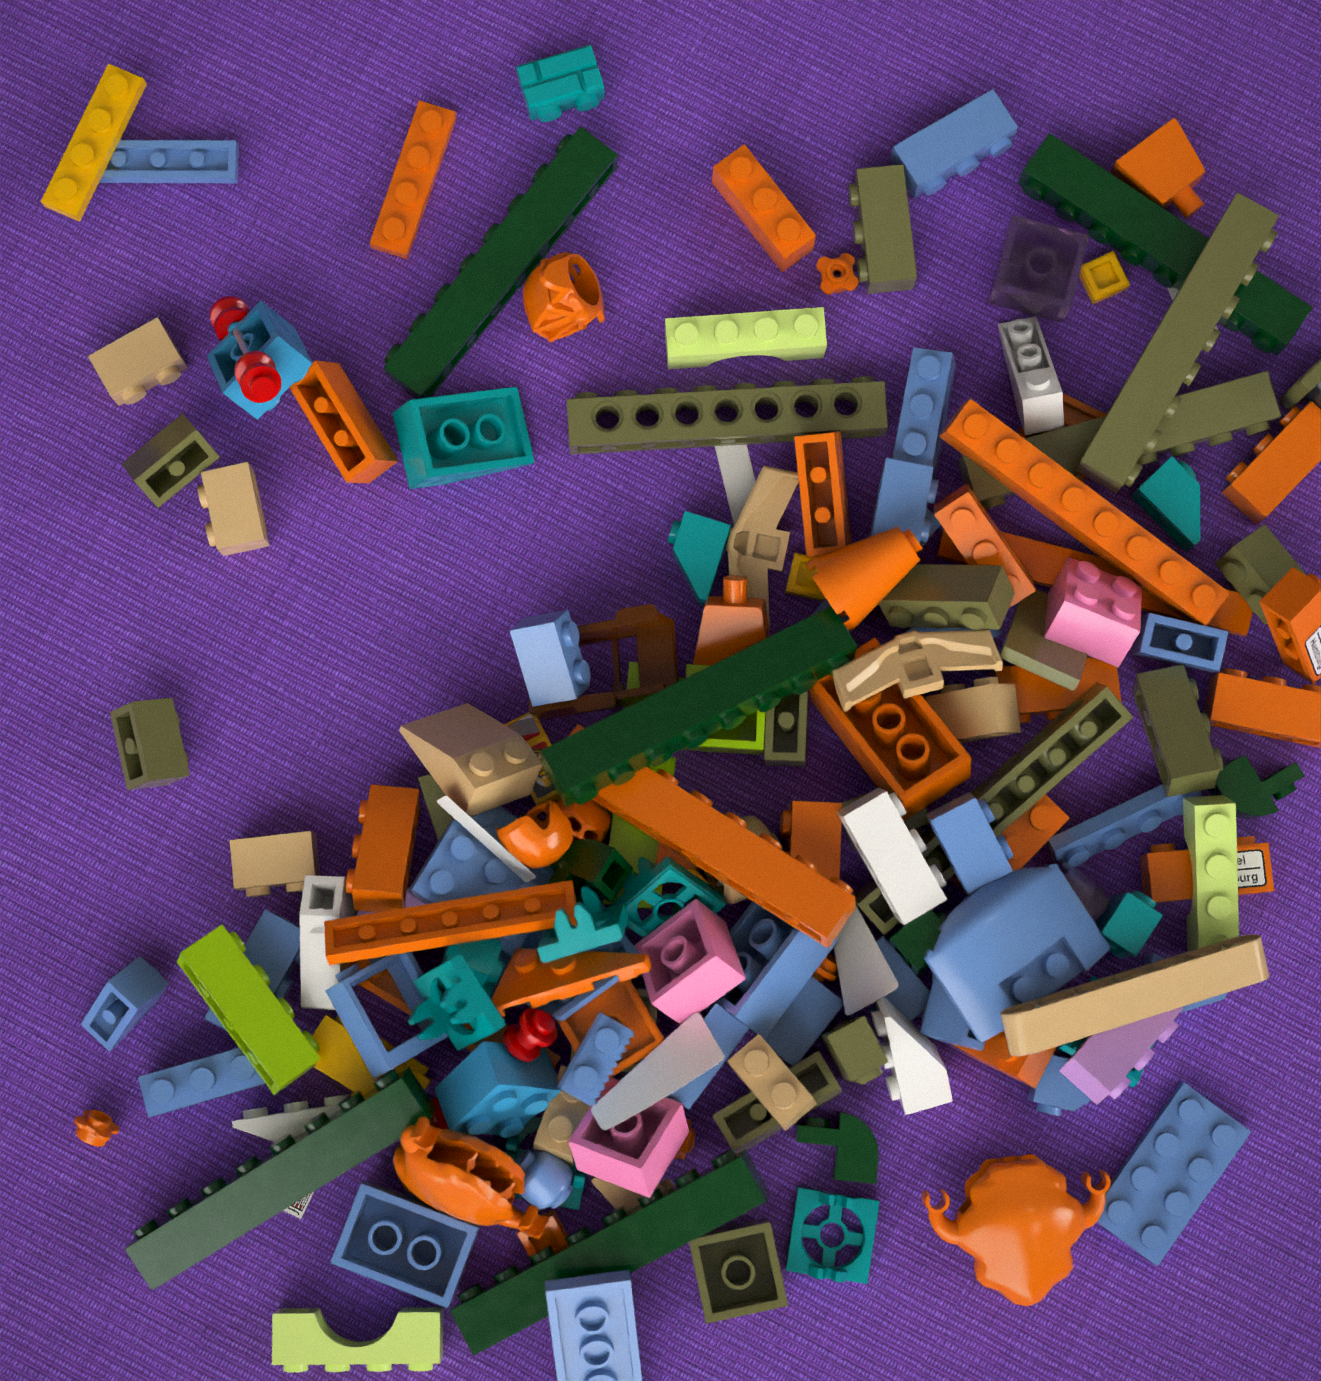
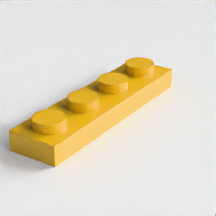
M108 63L40 201L44 207L76 221H81L145 90L147 83L144 78Z

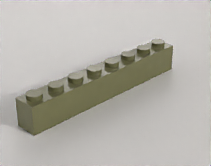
M1236 193L1074 471L1114 494L1124 484L1129 487L1132 486L1143 467L1136 462L1143 450L1151 453L1162 435V432L1156 429L1161 419L1165 417L1170 420L1182 398L1176 396V393L1182 383L1189 386L1201 367L1199 363L1195 362L1201 350L1209 352L1221 331L1215 329L1216 324L1221 316L1228 319L1239 302L1240 298L1234 295L1240 283L1247 286L1257 271L1259 265L1253 262L1259 250L1266 253L1275 240L1278 232L1272 228L1279 217L1278 214L1244 195Z
M1268 371L1179 395L1178 397L1182 398L1170 420L1163 417L1156 428L1162 432V435L1151 453L1143 450L1136 463L1141 466L1155 463L1158 461L1156 455L1170 451L1172 457L1182 456L1195 451V444L1205 441L1209 442L1210 447L1232 441V434L1245 430L1247 436L1271 430L1270 423L1280 418L1281 414ZM1105 416L1028 437L1025 440L1082 481L1081 474L1074 471ZM962 456L957 462L963 484L968 483L985 510L1006 504L1005 497L1016 495L967 457Z

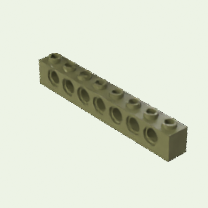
M862 376L851 379V383L835 384L833 379H817L812 381L811 385L796 386L793 381H779L773 383L770 388H756L755 384L741 383L732 387L733 390L718 391L716 386L704 385L693 388V392L677 393L675 388H659L654 390V394L638 395V392L635 390H621L615 392L612 397H598V394L594 392L578 393L575 395V399H567L570 455L795 442V436L841 431V439L884 437L888 429L885 381L874 382L873 377ZM839 400H847L853 404L855 412L850 415H842L836 411L834 404ZM807 402L815 408L816 413L808 418L801 417L796 413L794 407L798 403ZM767 404L775 409L777 415L772 419L764 420L757 416L755 409L760 405ZM721 407H730L735 410L737 417L731 422H723L717 418L715 412ZM682 409H691L697 414L698 418L692 424H683L677 420L676 414ZM644 411H651L657 415L658 421L652 426L645 427L640 425L636 418ZM606 413L613 414L619 419V422L611 429H604L597 424V420L601 415Z
M1096 682L970 792L976 797L977 801L984 798L995 818V821L989 823L995 837L1001 834L1133 718L1107 686ZM930 827L920 836L927 849L921 854L928 866L936 865L946 882L955 872L932 827ZM873 878L854 894L856 904L884 935L899 923Z

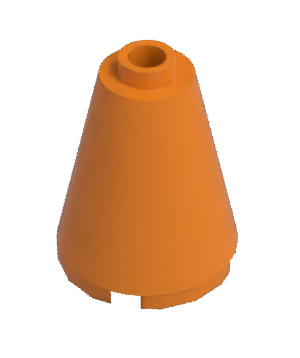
M897 526L812 558L805 565L811 572L817 568L818 572L812 575L814 581L836 614H840L842 618L848 615L850 619L843 624L851 631L862 622L920 561L916 553L923 548L910 528L902 533Z

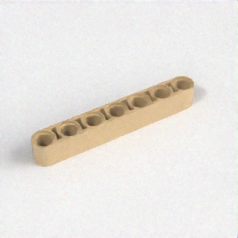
M1257 934L1243 935L1017 1004L1002 1010L1000 1015L1010 1055L1024 1056L1267 980L1270 974L1261 936Z

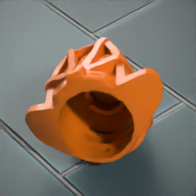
M563 252L550 258L542 259L541 264L527 277L523 287V304L529 325L533 333L548 339V342H554L557 339L586 329L587 324L596 317L599 324L605 321L603 295L598 278L581 255ZM575 264H577V266L579 267V269H580V274H579L578 270L576 269V267L574 266Z

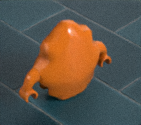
M419 1117L416 1125H409L403 1129L400 1137L401 1143L394 1153L393 1165L404 1189L409 1195L438 1211L476 1225L491 1226L499 1224L504 1227L519 1229L524 1234L538 1239L542 1236L550 1218L539 1215L538 1208L532 1205L528 1206L525 1213L513 1206L515 1193H525V1173L509 1155L474 1135L449 1129L433 1128L428 1125L429 1119L426 1117Z
M1034 1154L1007 1155L999 1159L983 1160L979 1170L966 1180L964 1185L966 1200L957 1209L954 1220L947 1218L943 1213L950 1205V1198L942 1188H940L941 1200L937 1205H930V1196L927 1190L922 1192L921 1201L928 1209L929 1221L935 1233L945 1242L958 1245L962 1250L974 1257L975 1277L983 1287L997 1290L1015 1305L1028 1307L1041 1301L1056 1283L1065 1279L1072 1271L1073 1257L1071 1247L1080 1238L1085 1229L1092 1227L1100 1219L1106 1204V1191L1110 1187L1111 1180L1109 1175L1100 1169L1099 1174L1101 1178L1099 1184L1091 1186L1090 1174L1084 1171L1081 1174L1080 1180L1084 1188L1090 1191V1197L1084 1204H1081L1078 1199L1066 1192L1067 1183L1065 1176Z

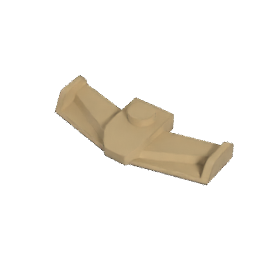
M763 465L734 527L729 531L726 551L728 553L729 576L739 575L747 577V598L765 599L770 629L768 569L778 572L783 571L790 532L776 528L799 483L798 472Z
M989 629L938 632L911 631L894 636L893 640L836 668L832 672L838 698L843 711L846 712L853 705L896 683L900 687L903 698H908L942 689L944 679L941 671L982 669L1002 671L1003 662Z

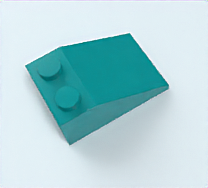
M517 387L413 399L407 401L392 413L410 489L445 485L535 463Z

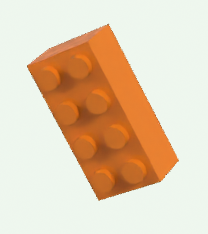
M874 637L856 649L854 659L881 646V644ZM831 674L817 680V683L810 689L811 702L876 786L887 791L888 795L893 792L897 795L906 811V814L901 817L903 821L971 778V756L921 694L903 698L900 687L896 683L853 705L850 710L844 712L835 689L834 678Z

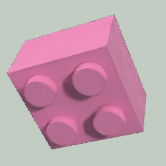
M1068 557L1048 592L1044 638L1086 653L1088 656L1119 668L1140 633L1142 586L1137 585L1127 577H1117L1102 571L1090 562H1080Z
M697 899L693 900L634 945L639 954L648 955L652 964L649 972L642 973L651 1004L680 1025L693 1013L702 1012L746 979L726 922Z
M610 1077V1081L605 1083L606 1089L601 1090L602 1096L597 1098V1102L620 1080ZM665 1097L608 1130L600 1128L590 1107L568 1142L577 1170L650 1198L689 1134V1129L682 1103Z

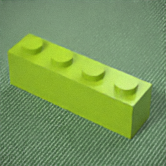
M220 925L183 950L178 957L177 963L268 1088L276 1095L317 1064L321 1059L317 1054L320 1049L313 1036L306 1030L301 1032L292 1020L295 1018V1014L287 1001L282 997L277 999L269 989V977L258 964L253 966L244 955L246 948L240 937L234 931L228 933L225 927Z

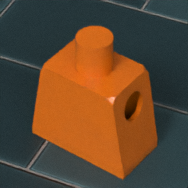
M1175 118L1171 119L1119 158L1110 171L1112 175L1163 209L1173 203L1185 219L1193 216L1205 205L1192 189L1205 174L1204 166Z
M739 575L723 577V596L708 597L703 610L693 665H714L770 637L765 599L747 598V577Z

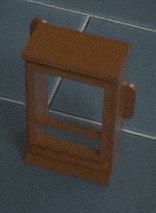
M653 604L620 609L613 620L577 626L579 646L607 641L612 642L613 692L579 696L574 700L532 707L529 697V712L542 719L553 720L556 717L631 706L679 682L674 620L658 612L657 607ZM636 637L640 687L624 690V685L621 683L619 639Z

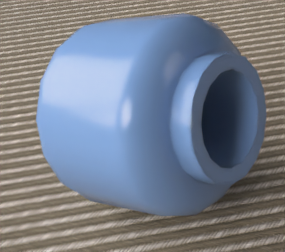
M526 1149L515 1159L514 1162L525 1173V1193L520 1195L532 1206L538 1209L557 1208L572 1192L574 1187L571 1181L573 1177L572 1168L554 1154L547 1151H530Z

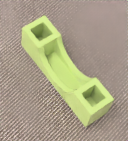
M824 307L665 318L668 370L707 367L723 359L750 355L773 356L784 361L824 358L827 348Z
M1224 795L1183 797L1184 838L1190 854L1193 877L1192 906L1189 915L1186 917L1187 952L1239 936L1236 803Z
M402 1307L392 1327L382 1336L369 1341H352L335 1333L325 1321L320 1308H279L272 1313V1365H283L284 1372L308 1371V1365H325V1371L344 1372L350 1370V1364H367L366 1370L373 1372L392 1370V1364H408V1370L429 1371L433 1370V1364H440L443 1359V1307Z

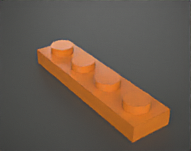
M419 100L369 243L372 249L408 260L457 119L456 111Z

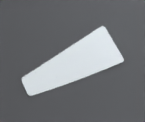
M856 905V908L836 936L838 942L834 946L845 1014L847 1016L893 992L899 985Z
M698 1012L693 1013L605 1094L596 1105L591 1107V1112L602 1130H608L650 1107L724 1060L722 1050Z

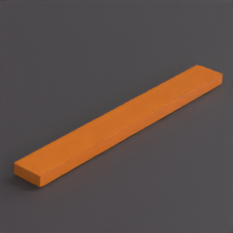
M943 528L936 558L969 565ZM1000 531L1036 584L1052 587L1068 557L1080 562H1090L1100 570L1117 577H1126L1099 556ZM1142 589L1141 611L1185 621ZM1227 590L1230 594L1207 626L1245 637L1248 635L1253 611L1238 592Z

